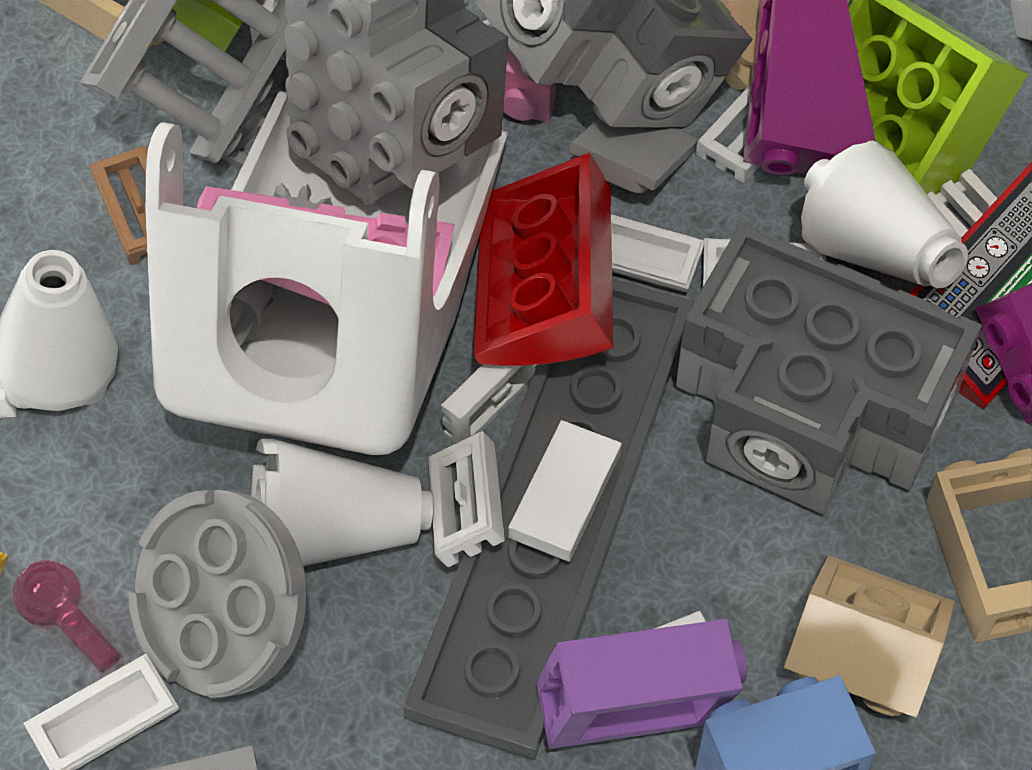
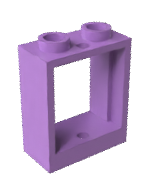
M727 619L558 642L536 681L549 749L704 726L705 720L711 718V714L717 708L731 702L743 689L742 683L747 678V663L740 641H732Z

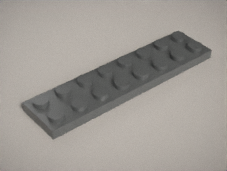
M613 278L614 348L585 357L538 364L536 366L497 466L505 541L492 546L487 540L481 541L482 552L472 557L464 551L403 707L404 718L534 760L545 733L536 681L558 642L578 640L681 348L684 319L694 303L691 300ZM561 420L622 443L621 455L570 562L508 538V527Z

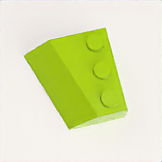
M853 0L849 7L876 142L894 152L926 194L933 191L936 195L940 192L943 184L950 180L955 184L959 181L960 174L968 169H972L1027 78L1028 73L910 0Z

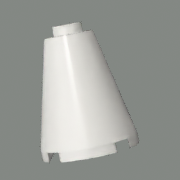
M260 439L257 443L256 450L268 454L266 465H253L251 496L273 510L288 528L300 553L303 566L414 544L418 541L420 530H429L431 527L433 516L431 491H422L418 477L276 439Z

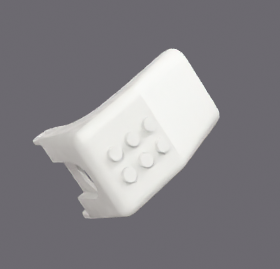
M278 92L231 190L273 196L276 186L283 183L289 190L291 197H297L301 187L308 184L311 188L309 201L314 204L330 197L333 206L345 207V214L377 218L380 213L405 216V223H408L407 247L367 240L368 223L225 196H219L211 211L183 206L182 131L179 125L161 122L151 137L147 153L145 204L153 385L158 401L166 410L179 417L369 455L390 454L401 448L411 434L455 322L508 132L502 131L501 137L467 157L464 156L463 159L439 173L421 170L414 188L411 189L406 184H403L368 205L348 189L337 185L329 175L306 158L298 156L288 146L286 131L288 126H290V116H288L287 92ZM437 221L452 223L455 225L445 272L433 298ZM284 278L297 281L315 290L330 304L328 305L282 288L276 290V294L272 296L274 300L261 315V327L253 338L244 341L239 346L231 328L230 306L233 297L244 286L260 279Z

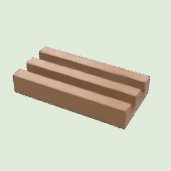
M146 145L89 164L94 181L130 265L142 262L140 256L148 254L146 208L129 170L130 166L139 164L146 179V159L148 153ZM117 172L144 237L134 240L107 174Z

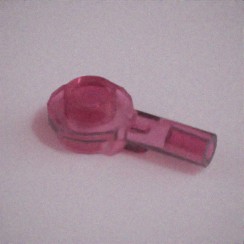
M42 560L29 565L17 577L13 587V602L20 616L30 624L38 626L58 625L100 673L106 672L119 661L121 654L78 608L81 599L80 582L74 571L62 563L50 560Z

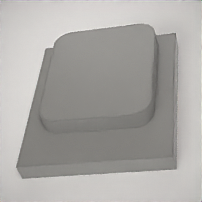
M598 119L571 142L569 153L579 157L590 152L606 181L634 193H643L648 188L655 190L696 150L699 139L673 127H610L601 119Z

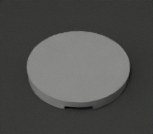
M202 490L176 498L155 515L139 540V545L143 549L137 566L135 593H128L130 616L136 638L143 653L148 655L158 674L168 683L176 682L189 691L209 696V698L235 696L250 692L264 685L280 671L291 656L299 639L306 610V579L300 553L292 535L282 520L267 505L250 495L232 490Z

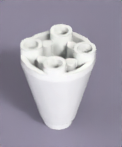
M872 140L852 145L834 156L831 160H819L809 169L804 181L808 193L805 197L801 215V234L805 243L809 244L816 251L923 286L932 285L935 288H944L950 285L963 272L968 259V250L961 243V237L894 152Z
M59 250L40 252L33 256L21 271L0 317V386L5 391L10 404L17 408L62 411L83 405L95 404L106 394L107 386L116 371L118 345L112 327L83 268L68 253Z

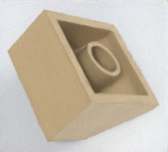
M828 555L809 594L784 668L798 673L799 679L815 677L818 682L840 675L847 691L862 697L863 702L871 709L890 716H899L905 713L917 718L945 642L955 601Z

